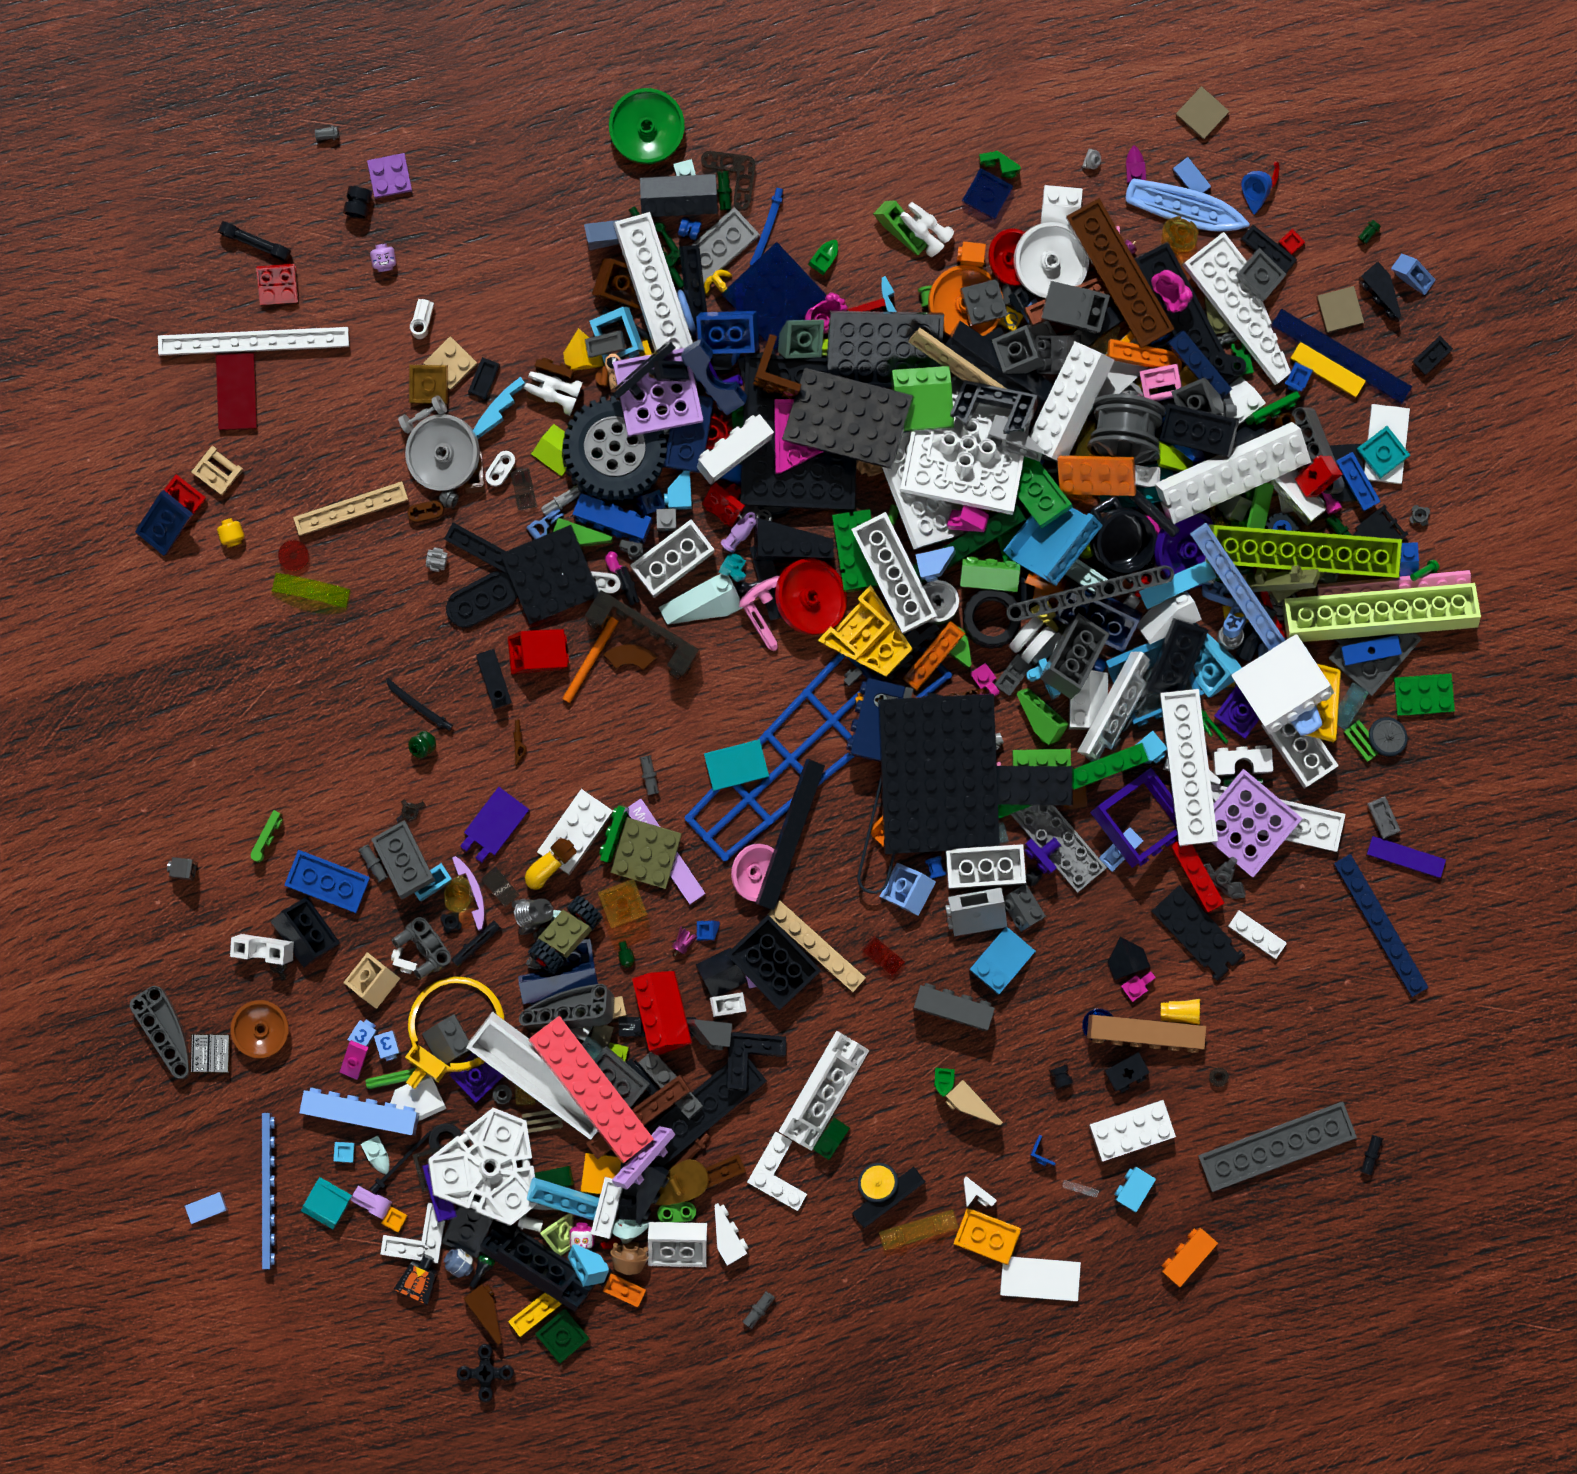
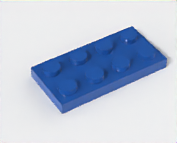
M298 850L284 886L357 913L370 877Z

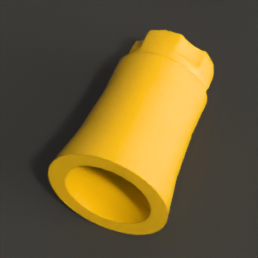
M1200 999L1161 1003V1021L1169 1020V1022L1200 1025Z

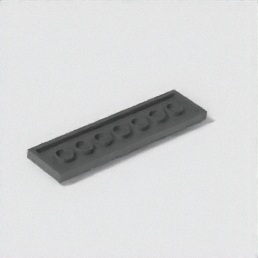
M1342 1101L1198 1155L1211 1192L1350 1141L1357 1138Z

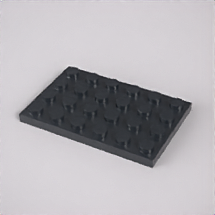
M830 311L826 373L882 388H892V370L941 367L938 362L908 341L921 328L942 343L944 313Z
M804 368L799 383L802 385L798 395L795 396L782 440L892 469L914 396Z

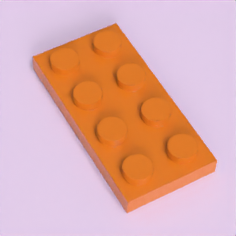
M1059 456L1057 458L1059 488L1064 494L1136 495L1134 457Z

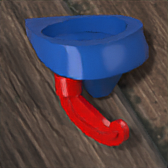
M1276 161L1274 162L1275 169L1272 179L1269 174L1262 171L1249 172L1242 179V191L1254 215L1269 196L1271 188L1277 183L1279 163Z

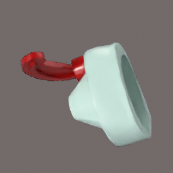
M615 1220L612 1230L615 1237L607 1243L601 1242V1247L610 1249L613 1248L614 1243L619 1244L621 1241L627 1244L649 1228V1222L654 1221L642 1220L640 1224H637L635 1220Z

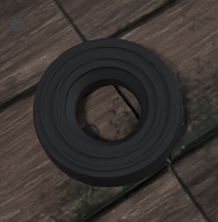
M443 1123L431 1131L429 1146L434 1154L443 1148L439 1144V1137L442 1134L449 1133L453 1136V1139L462 1135L461 1130L457 1126Z

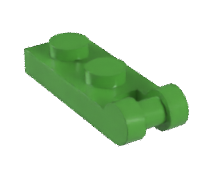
M273 810L251 852V858L256 862L263 861L265 847L271 845L274 839L272 834L275 828L279 829L283 822L282 814Z

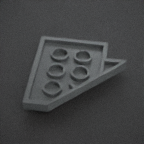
M1416 633L1334 639L1340 645L1328 660L1368 695L1372 696L1422 638ZM1398 635L1401 655L1348 666L1344 665L1341 652L1342 646ZM1368 648V653L1374 654V650Z

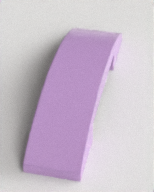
M456 856L452 857L458 875L460 877L467 875L479 908L472 911L478 930L481 931L485 924V903L481 888L471 870Z

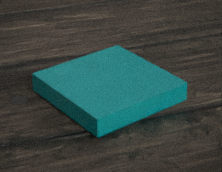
M1385 426L1356 449L1379 479L1411 456L1388 426Z

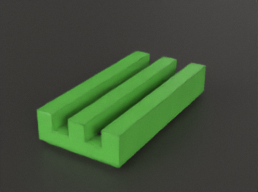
M1358 720L1345 730L1344 734L1366 762H1368L1378 752H1374L1356 729L1358 726L1369 740L1368 730ZM1350 731H1353L1355 733V735L1363 743L1366 749L1370 752V756L1366 754V752L1362 749V747L1351 735Z

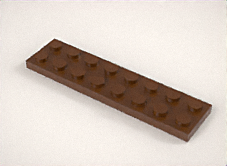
M1100 198L1067 215L1068 223L1139 346L1143 348L1174 331L1173 325Z

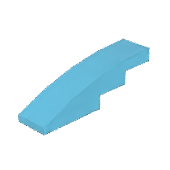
M521 377L509 385L481 416L473 430L477 439L504 421L501 413L515 403L511 396L525 386V382Z

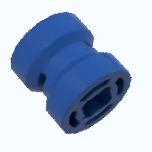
M683 217L678 235L682 237L689 236L690 239L696 241L702 223L698 221L692 222L689 218Z

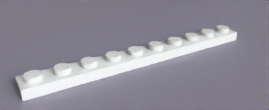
M348 327L158 336L159 356L349 347Z

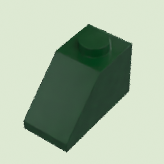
M834 1117L813 1150L829 1160L850 1127Z

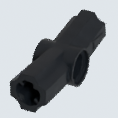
M1265 604L1262 605L1273 621L1277 612ZM1247 622L1243 627L1244 638L1237 650L1236 656L1251 662L1259 644H1262L1263 641L1251 623Z

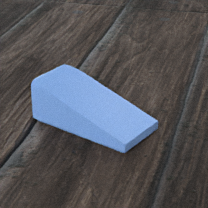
M221 1192L185 1206L191 1224L228 1210Z

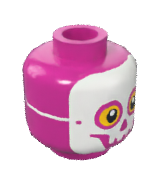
M577 1223L575 1227L571 1228L569 1231L570 1247L576 1244L590 1250L595 1245V1235L591 1234L592 1227L588 1226L587 1223Z

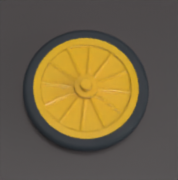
M870 1164L863 1169L859 1176V1191L870 1202H885L896 1193L898 1176L895 1170L887 1164Z

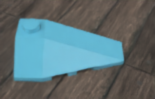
M1207 633L1194 665V670L1197 675L1195 679L1198 685L1211 698L1233 683L1234 679L1231 675L1242 667L1233 655Z

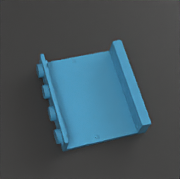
M1071 508L1042 529L1034 518L1030 516L1003 552L1012 561L1056 586L1103 525L1094 515L1090 513L1085 515L1074 508Z

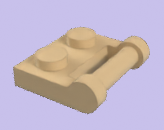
M212 446L192 470V473L223 496L234 480L241 474L243 468L233 464L217 452V448ZM213 457L232 473L227 476L210 463L209 460Z

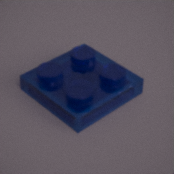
M980 168L962 202L995 220L1012 191L1013 185Z

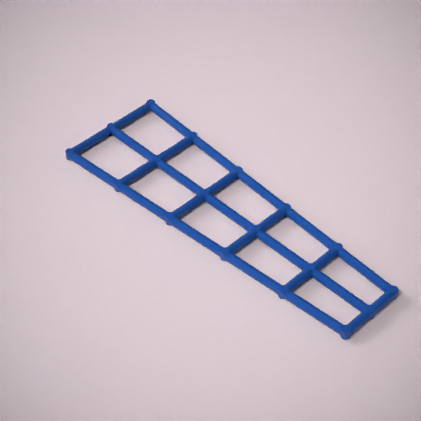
M884 605L889 614L891 615V617L893 618V620L895 621V623L897 624L898 628L900 629L891 609L887 605ZM922 644L923 648L919 650L922 654L928 649L924 644ZM839 652L758 738L760 739L761 746L768 740L785 758L769 774V777L759 783L750 793L741 784L732 786L743 799L708 832L694 818L720 790L713 791L712 787L685 816V821L724 862L728 861L788 812L792 798L771 816L755 800L767 786L790 765L801 775L803 766L796 759L832 726L847 742L848 738H852L849 731L838 720L856 704L855 698L858 697L857 693L833 715L812 693L832 670L847 657ZM847 657L856 668L858 667L863 672L866 678L881 681V674L877 673L874 676L866 666ZM940 663L936 669L942 676L916 697H923L928 692L933 693L952 677L951 672ZM807 698L827 721L790 754L774 737L773 733ZM846 753L822 773L818 786L855 756ZM749 804L764 821L725 852L713 840V837Z

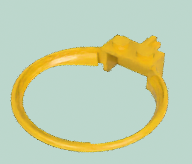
M449 977L429 985L417 997L408 1018V1032L412 1048L405 1056L406 1060L416 1067L406 1082L410 1087L416 1089L425 1075L439 1083L447 1072L471 1070L485 1062L478 1057L464 1063H450L449 1067L424 1048L416 1045L418 1038L415 1031L416 1013L423 999L434 989L450 983L467 984L482 991L494 1005L496 1014L505 1021L503 1009L498 998L484 984L466 977Z

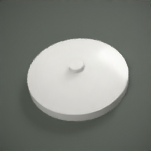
M1058 222L1041 223L1030 228L1020 238L1014 253V268L1019 281L1030 293L1041 298H1046L1050 281L1072 286L1082 284L1089 267V258L1072 228Z

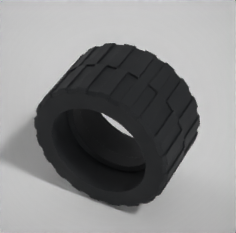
M981 590L976 595H973L966 604L963 613V627L969 639L973 643L980 645V647L989 649L1000 648L1005 644L1007 645L1015 637L1021 620H1010L1005 632L997 636H987L976 628L974 613L982 603L987 601L999 602L1006 608L1017 602L1006 591ZM1013 607L1010 610L1011 617L1017 618L1020 616L1021 611L1018 607Z

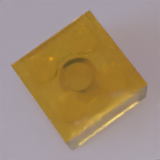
M634 879L598 892L612 930L648 916Z

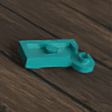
M729 553L722 563L719 573L726 576L730 574L736 582L745 580L746 574L742 572V569L745 566L746 560L742 559L740 555Z

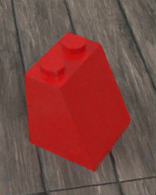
M564 629L520 631L507 637L511 675L561 670L567 667L569 656L566 653L567 637L564 634Z

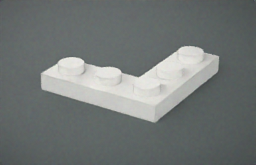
M775 1132L747 1183L798 1211L807 1194L774 1176L792 1141Z
M428 1203L422 1241L383 1235L380 1254L421 1261L423 1254L434 1258L433 1263H438L445 1221L438 1223L433 1203Z

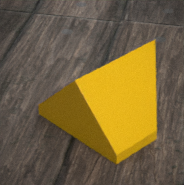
M579 328L563 352L565 364L571 366L573 371L603 367L602 355L588 358L585 339L589 337Z

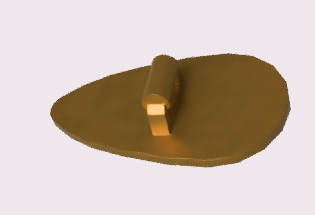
M688 1159L673 1166L669 1170L670 1172L667 1177L670 1180L666 1187H661L658 1191L661 1196L656 1204H677L703 1194L709 1183L708 1172L703 1164L696 1160Z

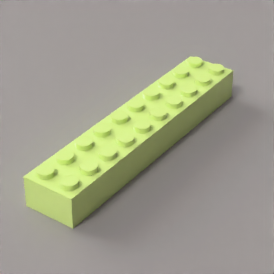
M1475 583L1284 599L1282 609L1287 639L1297 634L1302 642L1478 628L1481 618Z

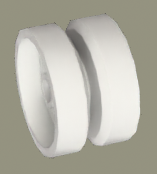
M941 580L928 582L924 585L923 588L937 615V618L928 623L941 625L953 619L959 605V597L955 588L948 582ZM934 601H941L940 606H937L936 603H934Z
M1038 616L1033 617L1026 623L1008 646L1015 653L1021 651L1026 646L1027 648L1022 653L1021 658L1028 664L1056 634L1049 626L1038 633V630L1043 625V621Z

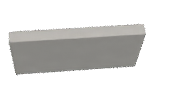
M735 207L692 244L699 245L704 283L707 277L713 275L715 271L725 268L760 236Z

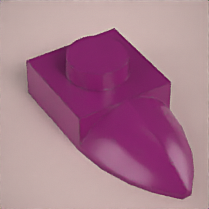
M1135 145L1132 146L1126 158L1127 183H1130L1132 179L1146 180L1145 162L1141 152Z

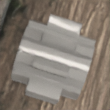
M439 548L428 550L426 567H430L431 571L440 572V569L445 570L448 553L443 552L444 550Z

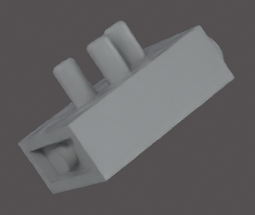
M1001 888L948 897L949 905H945L947 917H949L947 922L949 929H953L954 936L1007 927L1005 902Z

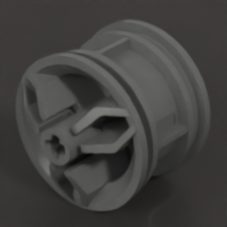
M1131 390L1123 391L1122 394L1103 395L1095 399L1093 409L1094 418L1098 421L1097 430L1091 433V438L1087 445V449L1092 455L1134 457L1135 465L1152 463L1160 458V442L1155 437L1156 429L1162 426V421L1165 417L1166 409L1163 405Z

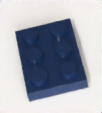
M163 490L159 493L135 532L165 556L193 514Z

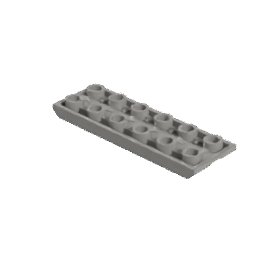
M1034 805L1010 814L1040 848L1053 837L1057 839L1061 847L1050 855L1049 858L1077 893L1107 868L1054 805Z

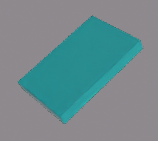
M760 739L704 753L713 791L769 777Z

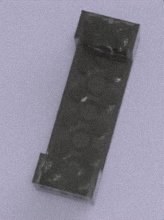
M600 590L585 614L587 625L595 630H598V628L603 630L615 611L616 616L624 621L626 619L631 620L632 625L641 631L643 628L646 629L649 633L648 635L658 641L659 638L664 640L668 648L672 650L677 648L667 664L669 675L677 680L680 678L685 679L700 655V650Z

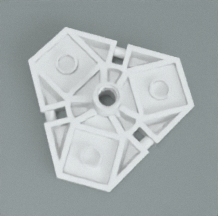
M492 1108L463 1131L464 1134L460 1137H455L428 1159L432 1192L436 1197L466 1209L470 1207L475 1209L476 1213L511 1226L538 1204L527 1200L532 1178H535L534 1167L530 1166L529 1160L532 1158L527 1122ZM467 1140L472 1143V1146L469 1148L464 1144ZM516 1161H522L523 1167L517 1168ZM486 1163L493 1164L494 1171L492 1173H488L485 1170L484 1166ZM474 1195L480 1197L479 1203L472 1200Z

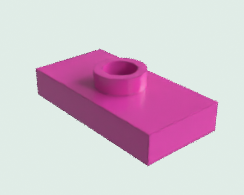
M351 1040L340 1073L358 1079L369 1047Z

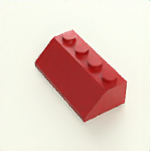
M675 971L651 972L632 978L649 1051L655 1055H660L692 1044Z

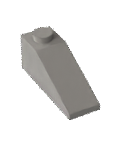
M995 415L987 439L993 440L998 447L1040 462L1044 450L1021 430L1012 431L1010 434H1003L1008 417Z

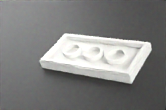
M1372 404L1368 439L1385 426H1388L1406 449L1410 408ZM1365 461L1364 473L1369 481L1402 484L1404 461L1381 479L1378 478Z
M1011 1257L1008 1265L1002 1263L1000 1295L1078 1301L1081 1262Z

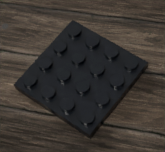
M572 524L501 553L529 624L601 595Z

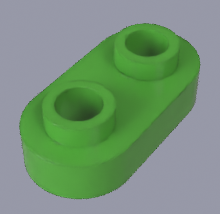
M690 1202L662 1205L659 1207L657 1215L662 1222H685L695 1217L696 1208ZM684 1208L690 1209L689 1215L683 1214ZM665 1210H669L671 1212V1215L669 1217H665L663 1215V1212Z

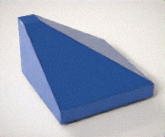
M697 921V940H715L720 922Z

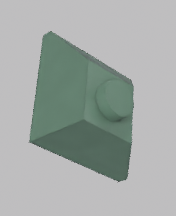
M788 320L779 333L778 352L785 358L822 357L824 320Z

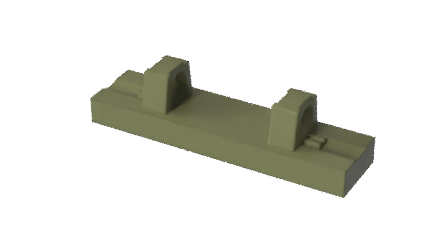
M1299 565L1292 566L1291 571L1267 573L1264 568H1257L1255 574H1247L1245 581L1253 592L1316 588L1320 572L1318 569L1302 570Z

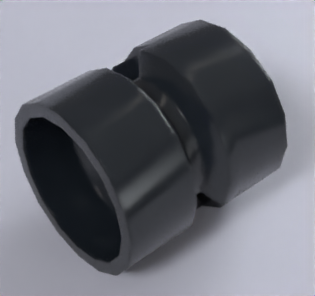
M349 186L346 195L348 201L345 202L343 213L351 217L366 219L369 211L367 203L371 202L372 191L362 187Z

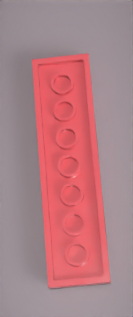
M560 1016L528 1039L622 1163L626 1162L654 1140Z

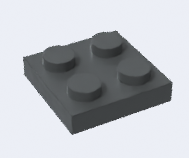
M1259 248L1235 276L1263 302L1287 274Z
M997 279L960 289L970 326L1008 316Z

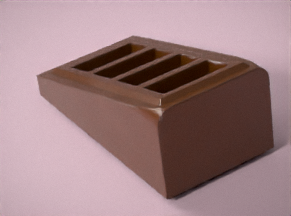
M480 451L477 465L479 469H476L472 475H479V477L470 478L464 484L468 494L485 492L482 451Z

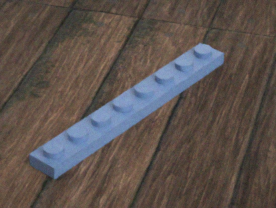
M1207 523L1190 533L1268 650L1270 651L1286 641Z
M262 1113V1269H272V1265H275L276 1261L275 1253H272V1245H275L276 1241L275 1234H272V1226H275V1214H272V1206H275V1195H272V1187H275V1175H272V1168L275 1167V1156H272V1148H275V1136H272V1129H275V1117H272V1113Z

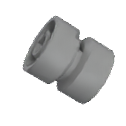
M1223 627L1217 634V642L1226 650L1236 649L1244 638L1243 630L1235 638L1225 636L1223 634Z

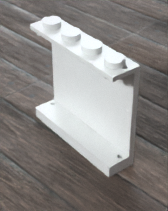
M1297 634L1231 675L1269 734L1279 731L1283 725L1296 720L1299 715L1305 711L1312 710L1315 705L1321 701L1328 700L1335 693Z

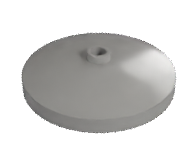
M446 414L433 415L419 422L410 433L405 450L406 463L414 479L424 487L437 491H449L465 484L475 472L480 455L478 439L473 429L462 419Z

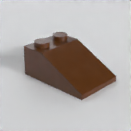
M612 258L603 259L592 295L642 311L627 264Z

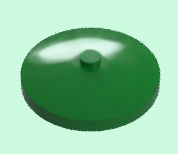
M641 88L625 94L618 100L610 114L609 133L613 145L622 156L635 163L654 164L667 159L678 149L684 136L685 123L682 110L670 95L657 89Z

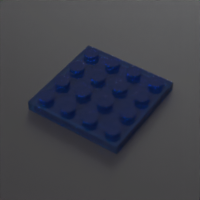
M778 242L771 246L721 294L736 311H757L758 334L766 343L770 334L777 336L773 349L779 345V333L788 320H805L807 311L821 301H825L827 296Z

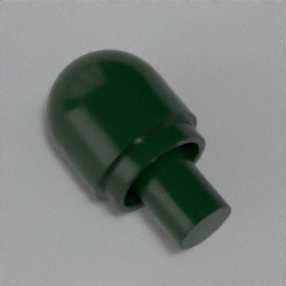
M626 941L619 942L621 951L618 952L620 964L625 968H630L635 963L633 951L631 948L628 949Z

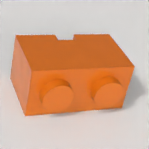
M963 242L962 247H958L957 262H960V265H971L983 269L986 244Z

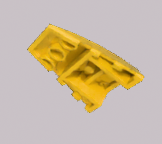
M870 585L858 598L859 604L835 629L830 627L818 641L887 677L913 649Z

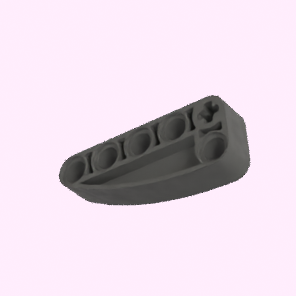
M603 984L567 990L527 1008L519 1015V1022L530 1033L539 1032L558 1016L562 1018L569 1029L607 1025L613 1019L614 994Z
M158 986L149 987L131 1000L130 1009L172 1075L179 1079H185L190 1075V1054L182 1024L165 990ZM157 989L160 991V998L153 1000L151 994ZM137 1001L144 1003L142 1010L136 1009ZM152 1016L155 1020L154 1025L148 1027L145 1023L146 1018ZM160 1032L165 1035V1040L162 1043L156 1041V1035ZM172 1048L175 1050V1057L168 1059L166 1052ZM179 1065L185 1066L186 1072L184 1075L180 1076L177 1074V1067Z

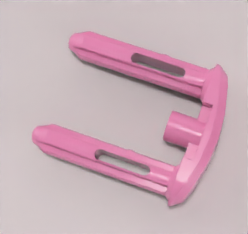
M779 576L766 579L757 584L739 602V607L744 608L765 645L771 651L777 650V641L753 601L757 597L760 598L763 604L771 601L773 597L768 590L776 587ZM753 611L755 612L756 616L763 626L762 628L759 627L756 620L754 619L752 615Z

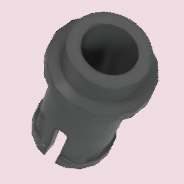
M332 125L329 128L315 129L316 141L327 139L335 141L336 138H339V128Z

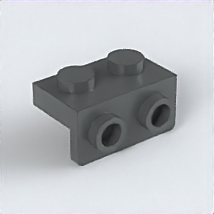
M1026 884L1003 897L1005 909L1009 912L1014 924L1021 932L1046 917Z

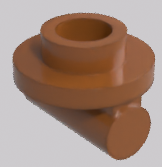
M603 366L596 373V381L602 387L609 386V373L606 366Z

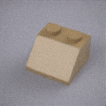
M367 952L343 983L377 1009L400 978Z

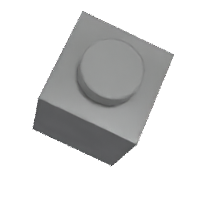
M656 509L657 531H676V509Z

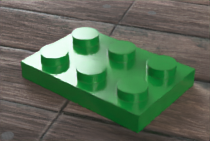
M1452 673L1393 678L1397 716L1455 712Z

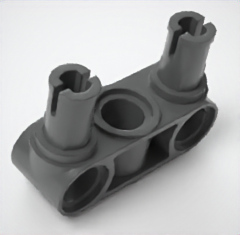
M415 918L406 925L404 931L391 940L396 948L411 940L425 957L426 962L414 970V974L419 980L431 972L443 969L451 960L449 951L424 918ZM414 925H419L421 932L416 931ZM437 956L442 957L444 963L438 962Z

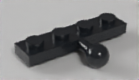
M754 546L749 548L759 581L752 583L739 582L736 586V591L742 597L757 584L777 576L773 560H754ZM776 587L768 590L773 599L765 603L770 621L782 618L776 604Z

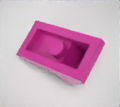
M964 505L962 510L952 509L947 527L949 530L984 532L989 514L976 507Z

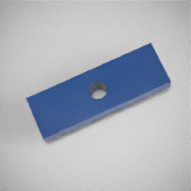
M1398 635L1341 647L1345 666L1402 654ZM1368 648H1372L1374 654L1368 653Z

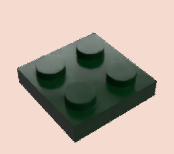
M566 1309L562 1310L535 1333L559 1363L563 1362L590 1339Z

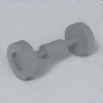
M438 395L433 397V407L422 410L415 414V417L409 419L405 414L400 416L398 420L402 429L409 434L414 429L412 423L426 418L430 415V412L436 410L440 415L446 413L447 407L442 398Z

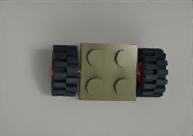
M576 896L568 905V912L562 910L528 951L531 958L550 974H555L564 964L563 958L559 955L561 954L568 958L591 930H594L603 919L602 914L598 912L599 910L594 908V905L590 904L583 897Z

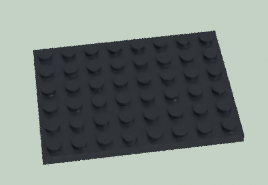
M746 354L744 392L747 395V399L743 405V425L752 415L756 417L760 414L774 433L770 441L741 462L740 502L745 506L854 511L856 488V460L822 452L780 474H775L774 400L785 398L781 397L782 394L776 392L774 394L763 391V388L753 385L762 355ZM771 355L765 372L800 383L804 368L826 373L827 358H785L779 355Z
M994 694L878 699L884 854L950 851L961 848L1000 846Z

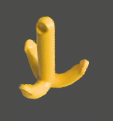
M726 270L715 271L713 275L705 280L704 289L706 296H709L710 285L714 282L731 305H734L736 299L726 287L725 282L720 278V276L732 277V274Z

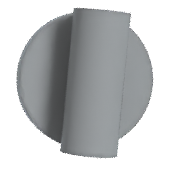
M1088 149L1082 167L1085 169H1096L1101 163L1100 153L1097 150Z

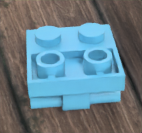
M1046 658L1039 660L1037 667L1027 672L1026 678L1028 681L1034 682L1040 679L1048 663ZM1044 682L1051 700L1059 697L1061 692Z

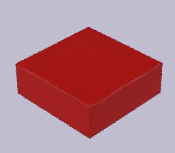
M1291 229L1278 243L1288 253L1293 255L1305 244V241L1294 229Z

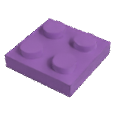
M405 153L367 160L375 199L412 191Z

